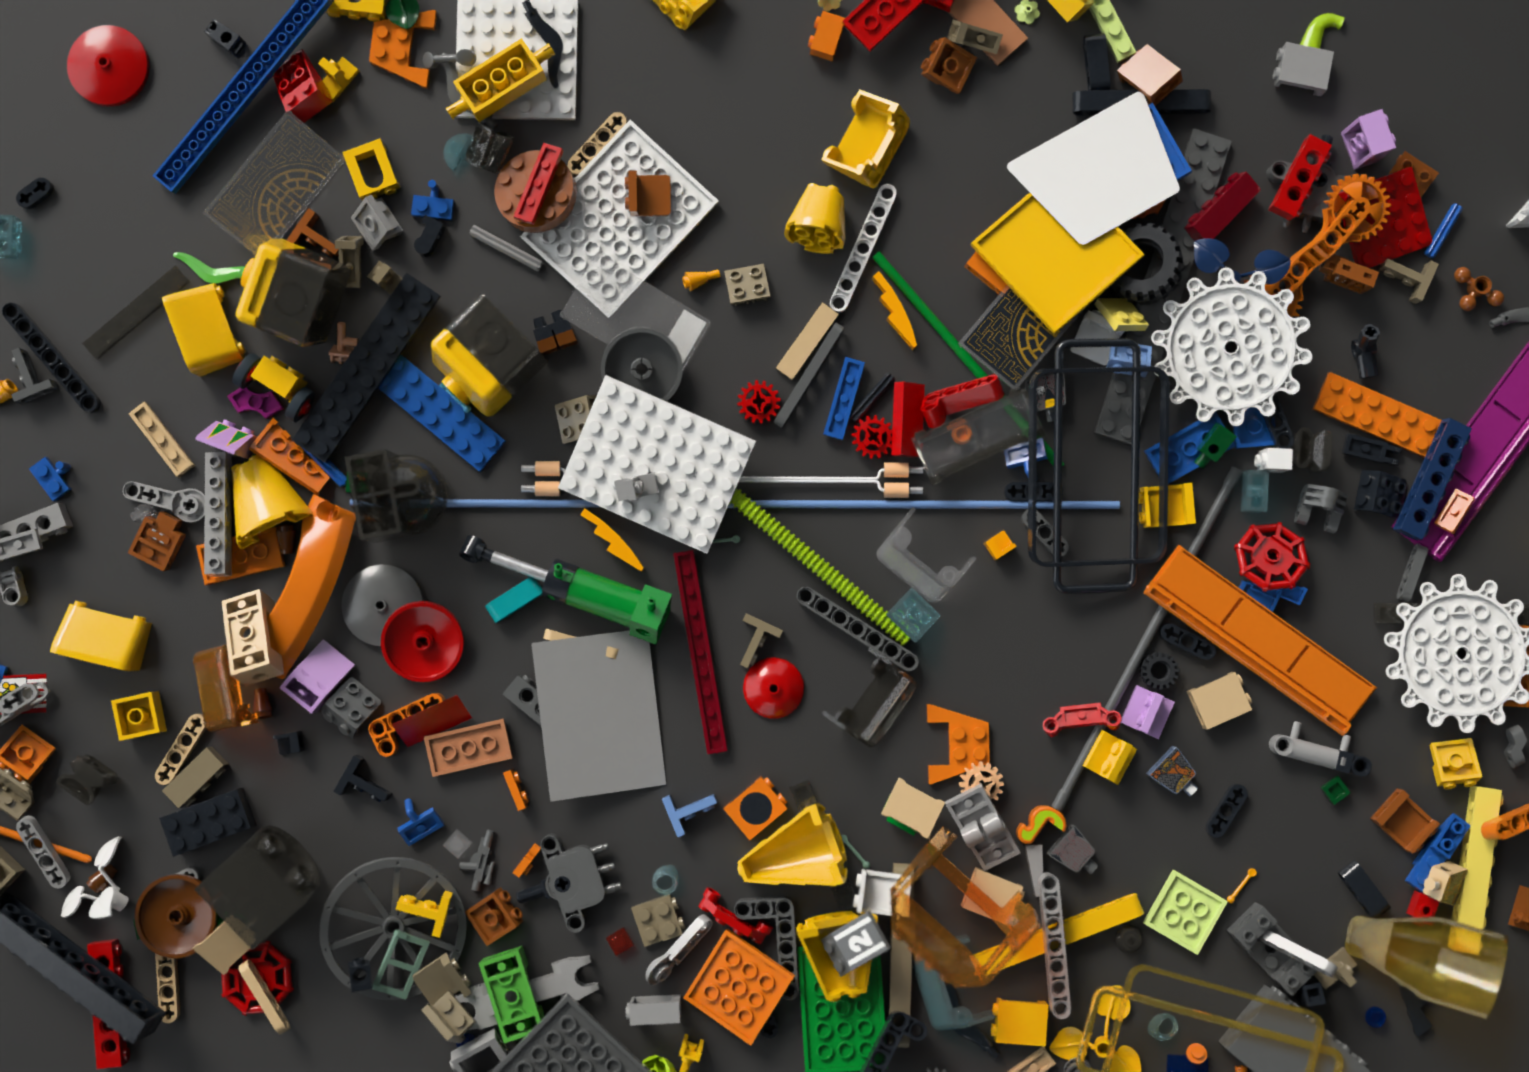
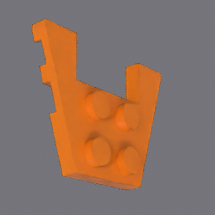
M437 11L419 12L416 23L410 29L399 27L389 19L374 22L369 62L392 74L403 77L409 82L418 84L422 88L428 89L429 69L409 67L414 28L435 30Z
M926 704L927 723L948 722L949 765H928V784H934L966 772L965 767L969 770L972 769L971 763H974L975 766H978L979 761H982L984 765L990 763L989 722Z

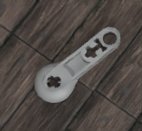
M133 481L127 482L123 487L122 492L126 498L169 509L185 522H196L205 516V495L197 489L188 488L173 492ZM135 485L138 488V493L132 497L129 494V488ZM154 491L156 498L151 500V497L144 496L143 494L144 492L153 493ZM192 502L193 504H195V507L191 508L189 511L187 503Z
M706 914L697 917L664 955L650 963L645 975L649 985H655L664 981L670 975L675 963L679 965L711 929L713 921Z

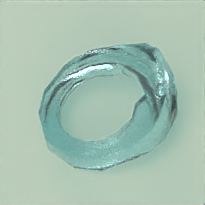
M664 865L653 874L652 886L659 894H671L678 887L679 874L673 865ZM664 874L672 877L673 884L667 890L660 889L657 886L658 878Z
M1169 1013L1158 1014L1149 1022L1148 1033L1159 1041L1170 1040L1177 1033L1178 1021ZM1169 1018L1173 1023L1172 1031L1166 1035L1160 1034L1158 1026L1164 1019Z

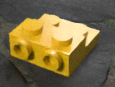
M1472 738L1434 742L1429 745L1434 761L1432 768L1437 787L1443 786L1446 790L1455 788L1456 784H1464V787L1475 786L1476 782L1482 778Z

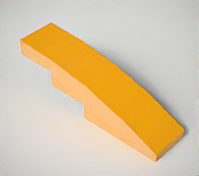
M878 271L873 275L872 281L884 293L880 296L879 301L891 313L886 321L906 344L914 350L917 343L904 307L890 284Z
M584 508L581 516L597 525L593 533L611 543L607 551L643 572L645 568L626 542L604 521Z

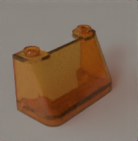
M227 644L196 652L193 664L198 683L203 724L207 730L218 731L259 723L257 713H250L247 708H250L249 704L243 705L239 681L230 674Z

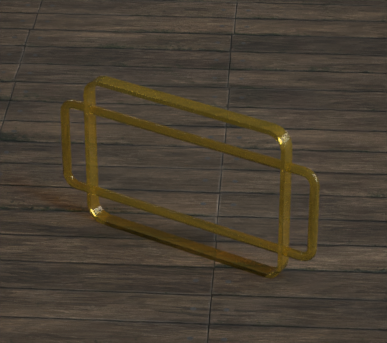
M1143 964L1134 966L1129 971L1124 989L1102 986L1094 992L1076 1057V1065L1080 1072H1109L1127 1001L1131 1000L1311 1050L1305 1072H1314L1319 1053L1335 1058L1336 1062L1333 1072H1342L1344 1068L1342 1054L1335 1048L1321 1044L1324 1024L1316 1013L1298 1006ZM1150 971L1309 1015L1315 1019L1317 1024L1313 1042L1130 992L1132 982L1137 973ZM1104 994H1110L1120 997L1121 1000L1102 1071L1087 1067L1084 1060L1100 999Z

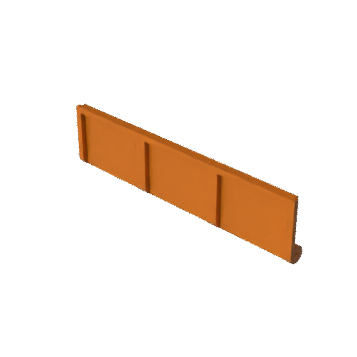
M1180 545L1176 547L1144 590L1146 596L1341 736L1348 732L1351 727L1350 722L1377 688Z

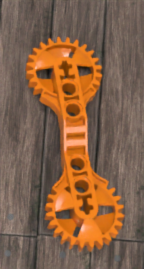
M1353 174L1352 177L1349 175L1345 176L1344 180H1337L1339 186L1332 185L1331 188L1334 192L1326 193L1330 200L1323 202L1328 205V208L1322 209L1323 226L1321 231L1310 243L1291 256L1290 268L1280 281L1271 285L1265 284V291L1270 295H1276L1281 291L1279 286L1282 281L1286 285L1285 289L1292 291L1294 298L1287 307V313L1290 317H1299L1296 309H1302V306L1297 305V302L1303 300V282L1313 269L1335 254L1344 243L1361 242L1362 238L1364 240L1369 239V234L1376 236V230L1383 229L1380 223L1388 222L1384 215H1390V212L1386 211V207L1391 206V204L1386 203L1385 200L1390 195H1383L1386 188H1379L1381 182L1374 183L1375 177L1367 179V174H1362L1360 177L1359 174ZM1342 190L1351 198L1344 201L1338 193ZM1379 199L1378 203L1370 205L1369 200ZM1368 214L1375 220L1373 225L1364 219ZM1343 218L1346 220L1344 229L1341 227V220ZM1329 234H1331L1333 237V241L1331 244L1327 242V237ZM1295 266H1297L1299 269V272L1296 276L1293 274V268Z

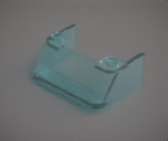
M967 934L918 949L912 953V967L930 1023L934 1029L939 1031L966 1028L995 1018L991 1009L972 1015L971 1011L966 1007L952 1008L940 969L952 963V947L970 942Z

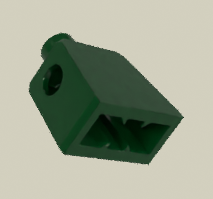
M1215 423L1196 450L1201 453L1194 463L1204 469L1210 460L1217 462L1237 436L1221 424ZM1213 444L1215 449L1210 453L1209 446Z

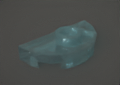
M467 133L457 134L446 142L444 159L448 167L455 171L475 138L473 135Z

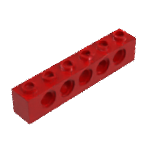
M118 939L93 941L87 944L89 955L103 965L104 957L108 958L110 965L107 968L119 977H123L124 969L120 965L122 946L119 944ZM93 1016L97 1069L122 1067L128 1063L130 1058V1049L127 1047L126 1040L116 1030L110 1029L99 1017ZM110 1040L116 1043V1049L111 1048Z

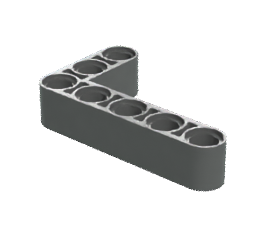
M788 896L739 899L734 907V913L737 918L743 920L776 918L778 964L781 966L791 964L794 967L791 973L795 975L790 983L795 988L794 992L791 994L784 993L782 997L785 1000H793L798 995L793 901ZM781 902H788L790 904L789 910L781 911L778 907ZM761 903H767L770 909L763 913L759 911L758 906ZM740 904H746L749 907V911L741 914L737 908ZM788 922L791 925V929L788 932L781 931L780 925L782 923ZM784 943H789L792 945V950L787 953L783 952L781 946Z

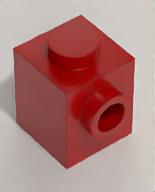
M1414 890L1406 913L1413 916L1411 920L1424 925L1425 921L1432 923L1440 901Z

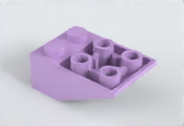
M323 639L293 670L280 686V689L311 714L317 713L355 664Z

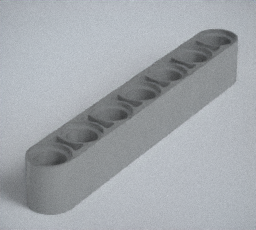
M1045 872L1038 878L1049 1007L1055 1017L1065 1019L1071 1013L1060 883L1056 876ZM1047 878H1053L1054 881L1050 888L1044 887V881ZM1055 899V906L1051 909L1046 908L1047 900ZM1053 919L1057 920L1056 928L1048 929V922ZM1054 940L1059 941V947L1056 950H1051L1049 947L1050 943ZM1054 962H1061L1059 970L1053 971L1051 969ZM1057 982H1062V990L1054 991L1053 986ZM1059 1003L1065 1004V1009L1062 1012L1055 1011V1007Z

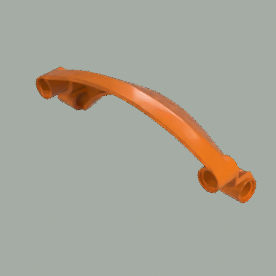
M313 494L308 505L313 514L302 519L300 543L291 574L280 598L267 617L270 647L282 655L284 674L276 676L280 679H284L326 608L343 565L356 521L355 513L330 503L329 500Z

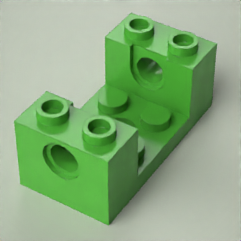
M522 945L485 957L479 963L504 1043L525 1037L545 1017L542 1005H537L526 972L529 964ZM508 991L516 992L517 1000L509 1001L506 998V993Z

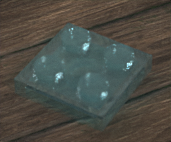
M912 587L886 614L915 643L941 616Z

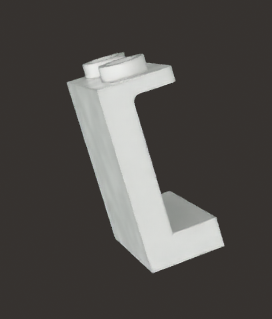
M861 869V874H857L856 886L859 887L858 895H854L853 907H857V913L871 911L874 914L907 919L912 882L911 875Z

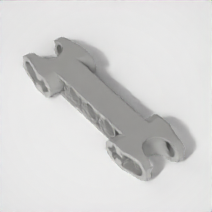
M46 682L23 684L0 699V711L2 713L0 727L19 714L29 711L44 701L51 691ZM37 686H41L44 690V694L40 698H38L40 691L37 689Z
M591 956L568 957L551 963L553 973L530 979L536 1002L558 995L562 999L567 993L577 1001L599 990L598 982L582 983L577 978V969L591 963ZM485 983L472 986L470 988L472 993L467 997H464L462 993L455 995L460 1003L469 1002L475 1008L476 1015L473 1018L476 1023L469 1030L484 1029L498 1024ZM508 991L506 998L511 1002L516 1001L517 994L514 991Z

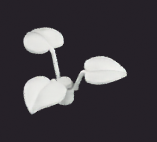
M121 836L105 843L99 850L94 863L112 887L106 888L98 898L83 894L84 887L77 886L68 894L64 901L61 913L63 918L73 915L78 909L81 899L84 898L95 901L89 911V916L94 919L112 916L111 908L118 912L125 908L129 898L119 892L120 888L114 884L104 871V867L109 864L116 851L117 845L122 838Z

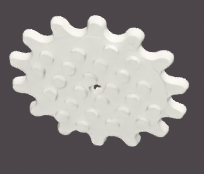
M1225 267L1219 271L1218 282L1215 286L1206 287L1200 279L1192 278L1187 283L1190 298L1186 303L1180 304L1169 300L1163 305V311L1171 318L1172 323L1169 329L1157 330L1151 336L1152 342L1155 345L1164 347L1167 352L1166 358L1156 363L1154 367L1161 368L1166 372L1167 376H1172L1176 380V387L1170 393L1171 402L1181 404L1186 399H1194L1198 404L1196 416L1202 422L1210 420L1212 414L1217 410H1224L1228 415L1230 424L1233 426H1239L1243 423L1244 413L1249 407L1259 409L1264 416L1273 415L1275 405L1272 398L1277 391L1295 394L1300 389L1299 382L1291 375L1292 368L1297 364H1308L1312 360V353L1307 349L1300 348L1296 342L1298 335L1309 329L1310 321L1306 317L1292 318L1288 315L1287 307L1294 298L1292 291L1283 289L1276 295L1268 294L1265 291L1266 275L1263 272L1253 273L1247 283L1240 284L1235 281L1233 271ZM1229 341H1234L1237 345V349L1233 353H1228L1225 350V345Z
M1461 574L1452 576L1450 588L1446 592H1439L1430 582L1423 583L1420 586V593L1423 599L1420 606L1413 607L1407 603H1400L1396 608L1397 615L1404 621L1403 630L1397 633L1389 632L1384 636L1385 644L1388 647L1395 648L1399 653L1398 661L1388 665L1386 668V675L1390 679L1401 678L1407 682L1408 689L1401 698L1402 704L1408 708L1414 707L1418 703L1426 704L1429 708L1427 721L1433 727L1440 726L1447 716H1454L1458 720L1459 729L1464 733H1470L1474 730L1475 719L1479 715H1486L1493 724L1500 725L1504 723L1506 718L1503 711L1505 701L1514 700L1516 703L1524 704L1529 700V693L1521 685L1522 677L1529 674V657L1526 653V648L1529 645V628H1522L1517 622V617L1523 611L1524 605L1518 599H1513L1507 604L1499 603L1496 599L1498 586L1492 580L1485 581L1478 591H1471L1467 587L1466 578ZM1459 648H1464L1466 651L1464 659H1460L1456 655Z

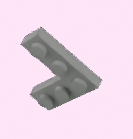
M32 529L0 539V561L43 549L38 529Z

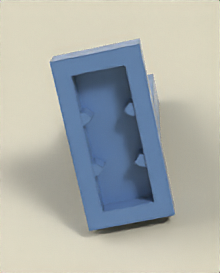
M712 794L676 809L671 795L662 798L677 837L686 833L680 818L683 817L684 820L696 816L695 812L699 810L707 812L715 808L714 804L717 803L715 795Z

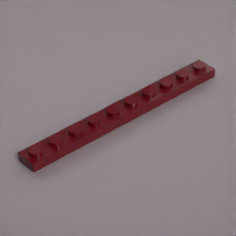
M694 551L673 553L707 754L727 751Z

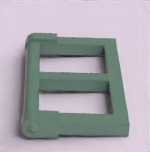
M395 929L382 964L372 983L373 990L406 1000L414 982L413 975L418 972L430 941ZM399 938L422 946L414 966L391 958ZM388 964L411 971L403 991L380 984Z

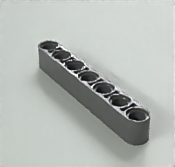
M802 587L798 590L796 594L798 602L903 670L913 671L917 668L919 664L918 658L909 650L809 587ZM803 590L811 593L810 601L804 602L800 599V593ZM820 601H825L828 604L827 612L821 613L818 611L817 604ZM837 612L845 614L846 619L844 623L838 624L835 622L834 616ZM855 623H859L863 627L862 633L859 635H855L851 630L852 625ZM872 634H877L880 638V642L876 646L869 643V637ZM889 645H894L897 649V653L893 657L888 656L886 653V648ZM907 656H911L914 659V664L910 668L905 667L903 664V660Z

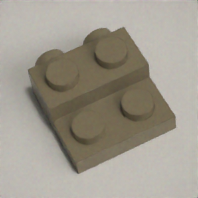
M670 893L631 907L644 947L683 934L685 924L682 917L678 918L676 912L679 909L675 897H671Z

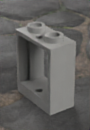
M681 994L636 996L631 998L630 1003H627L626 1020L630 1019V1026L680 1023Z
M493 1028L451 1051V1061L449 1063L454 1072H467L461 1061L491 1046L500 1062L510 1051L496 1029Z

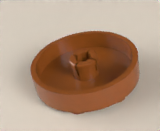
M538 150L521 153L507 162L496 179L494 189L495 201L501 214L515 228L530 233L545 232L560 225L573 210L577 198L575 178L564 161L560 160L535 224L525 223L513 217L540 151Z

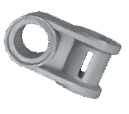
M14 566L11 570L3 573L0 572L2 599L6 604L12 606H23L28 601L23 574L18 566ZM17 592L18 599L14 602L13 594Z

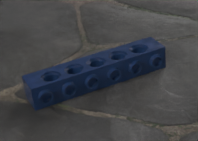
M1451 418L1441 420L1393 527L1394 531L1413 540H1422L1429 532L1428 526L1430 521L1437 514L1438 503L1446 494L1445 488L1447 483L1454 476L1453 470L1455 465L1461 460V452L1470 440L1472 428ZM1449 439H1451L1453 442L1452 448H1450L1448 445ZM1441 457L1444 458V466H1441L1440 464ZM1433 475L1436 477L1435 485L1431 481ZM1424 494H1427L1428 496L1427 503H1425L1423 500ZM1416 512H1418L1420 515V520L1418 522L1415 520Z

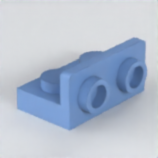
M1138 344L1141 350V367H1150L1152 346ZM1110 347L1109 361L1106 367H1132V349L1130 347ZM1141 371V377H1146L1148 371ZM1114 372L1117 374L1122 373L1132 375V372Z

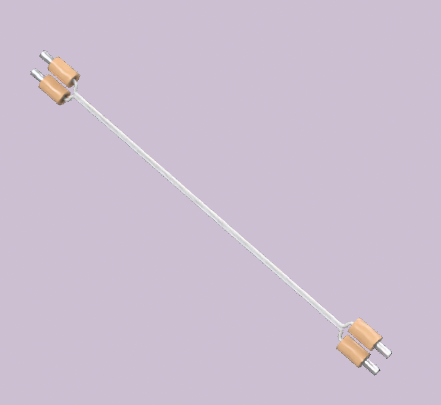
M535 461V465H521V472H535V476H560L561 470L563 474L565 472V469L561 467L560 461ZM884 462V469L879 470L877 477H741L739 482L877 483L879 490L884 492V498H908L909 494H923V487H909V483H884L883 489L877 480L882 472H884V478H908L909 474H923V467H909V463ZM535 481V485H521V492H535V496H560L562 489L558 488L560 481Z

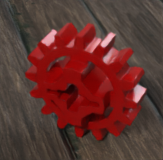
M755 380V385L753 386L748 382V389L742 387L741 391L744 394L738 395V398L742 400V402L737 403V406L742 407L739 413H746L745 420L752 418V424L756 420L763 424V419L770 422L769 416L776 417L777 414L774 410H780V406L776 405V403L780 402L781 398L775 397L778 394V390L772 391L773 384L767 387L765 380L762 382V385L759 384L758 380ZM761 389L767 391L771 397H766L762 394ZM754 390V395L750 399H746L747 395ZM757 393L761 401H765L761 404V411H759L757 404H753L756 401ZM772 405L771 409L764 414V409ZM747 408L754 409L757 415L750 413Z
M874 415L873 420L866 416L865 422L861 419L858 421L860 427H853L857 433L851 434V437L856 438L852 445H858L855 451H863L862 457L869 454V459L871 460L873 455L880 459V453L887 455L886 448L892 449L890 444L892 442V430H889L891 423L884 424V417L879 421L877 420V415ZM869 424H876L880 427L871 428ZM861 430L865 434V438L862 442H860ZM886 432L887 440L884 445L882 435ZM869 433L873 435L876 433L878 435L876 438L877 442L874 440L869 441ZM868 446H874L878 450L872 451L866 448Z

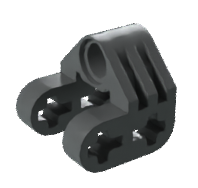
M1313 484L1304 485L1298 501L1294 522L1306 525L1312 506L1328 510L1323 530L1335 534L1339 527L1341 516L1344 513L1343 509L1346 506L1345 501L1348 498V494L1331 487Z

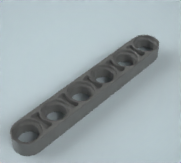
M837 322L834 324L775 418L774 424L781 428L785 425L845 327Z

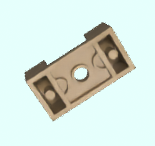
M260 589L222 601L230 674L245 686L284 674L282 655L270 647L267 617L274 608L275 603L272 598ZM251 629L250 635L244 638L243 634L245 631Z

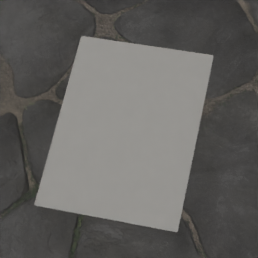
M630 630L532 643L550 801L666 785L650 643L631 636ZM607 646L619 649L616 659L606 657Z

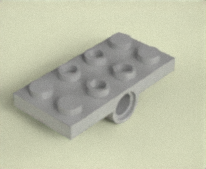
M982 783L945 801V805L958 825L966 845L972 849L984 871L1021 853Z

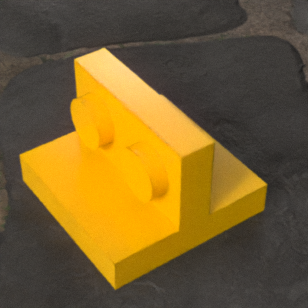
M1101 730L1083 766L1119 785L1137 749L1133 745Z

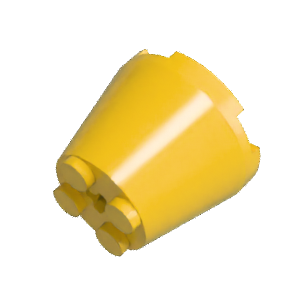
M814 183L808 184L786 223L784 235L790 243L797 242L805 246L804 250L825 254L833 253L834 249H842L844 247L846 238L844 197L839 193L838 187L833 185L824 187Z

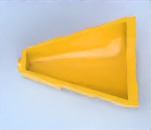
M819 803L806 807L791 821L781 826L768 839L762 840L737 862L738 873L743 877L744 882L779 885L780 883L829 886L843 884L846 881L848 871L847 868H844L843 864L847 861L846 851L831 814L826 815L824 812L826 808Z

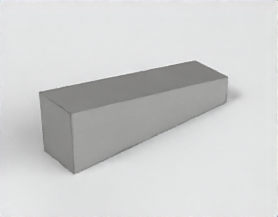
M1024 844L1033 892L1036 897H1039L1038 878L1043 874L1042 844Z

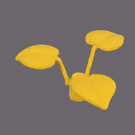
M1120 985L1111 986L1103 990L1097 997L1096 1011L1099 1015L1106 1016L1104 1036L1098 1037L1094 1044L1084 1041V1034L1080 1029L1065 1027L1058 1032L1049 1047L1050 1051L1058 1057L1070 1060L1075 1057L1084 1058L1087 1054L1085 1045H1088L1091 1049H1095L1098 1056L1108 1057L1106 1061L1108 1072H1141V1062L1137 1052L1127 1045L1119 1047L1116 1051L1112 1049L1111 1041L1108 1038L1110 1017L1113 1020L1119 1021L1126 1018L1130 1012V1000L1124 988Z

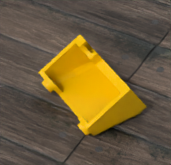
M859 90L851 103L855 116L839 146L827 148L821 160L831 168L873 189L880 183L910 126V119L898 103Z
M215 283L162 297L184 361L189 371L200 377L242 361L245 358L244 353H246L243 343L234 339L221 304L223 302L222 298L225 297L224 291L220 285L218 286Z
M75 601L74 604H69L52 642L50 652L115 669L139 671L152 623L146 622V618L134 615L133 619L92 610L87 607V603Z

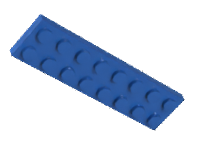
M402 355L379 386L382 392L479 472L483 470L506 442L473 413H465L463 408L450 394Z

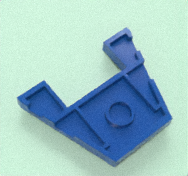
M1242 580L1238 587L1272 612L1280 597L1300 605L1308 590L1305 587L1296 586L1293 589H1275L1264 592L1262 588L1252 581Z

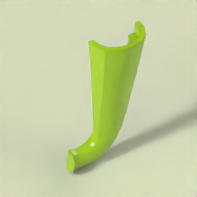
M1332 13L1316 17L1308 26L1300 45L1320 49L1324 30L1328 27L1340 29L1344 22V17Z

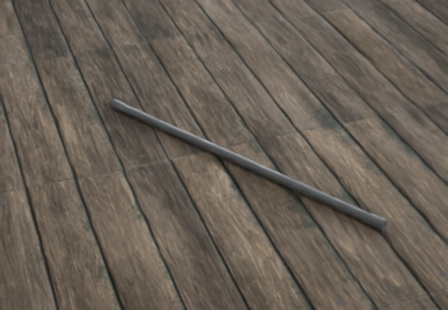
M1231 467L1219 494L1188 550L1195 557H1197L1232 489L1236 486L1243 471L1236 467ZM1158 606L1105 706L1106 710L1115 711L1167 613V610L1162 606ZM1104 724L1095 725L1062 789L1059 790L1051 805L1053 808L1061 812L1063 811L1084 769L1083 764L1101 730L1106 728Z

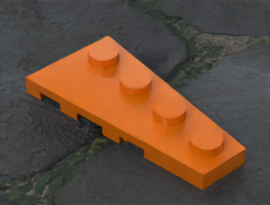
M273 417L250 445L249 450L318 495L328 483L330 477L313 459H310L304 453V450L292 441L290 434L283 430Z

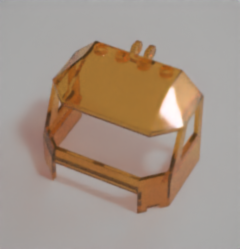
M942 827L922 848L890 888L892 934L898 941H904L909 945L908 949L915 955L914 959L917 962L924 959V968L927 971L937 970L940 973V978L949 985L951 983L954 987L986 986L1041 929L1036 910L1030 903L1026 905L1021 900L1023 895L1019 890L1001 908L944 857L942 853L958 835L955 833L949 835L950 831ZM933 865L988 914L1007 935L984 966L981 965L964 944L908 894L904 893L927 867L931 869ZM918 866L919 868L917 869V871L903 884V882ZM1009 946L1010 952L987 975L988 970Z

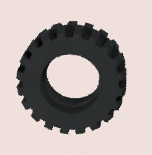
M1136 223L1135 228H1131L1130 225L1125 227L1124 233L1139 249L1152 248L1157 250L1163 258V265L1155 276L1146 280L1133 279L1125 272L1111 285L1113 291H1116L1120 298H1126L1127 302L1130 303L1138 301L1139 305H1145V301H1151V304L1156 303V299L1160 297L1165 299L1168 297L1167 293L1169 291L1173 292L1177 288L1176 283L1180 282L1182 278L1181 272L1184 270L1183 256L1178 241L1175 240L1171 232L1167 233L1162 226L1156 228L1154 223H1147V226H1143L1142 223Z

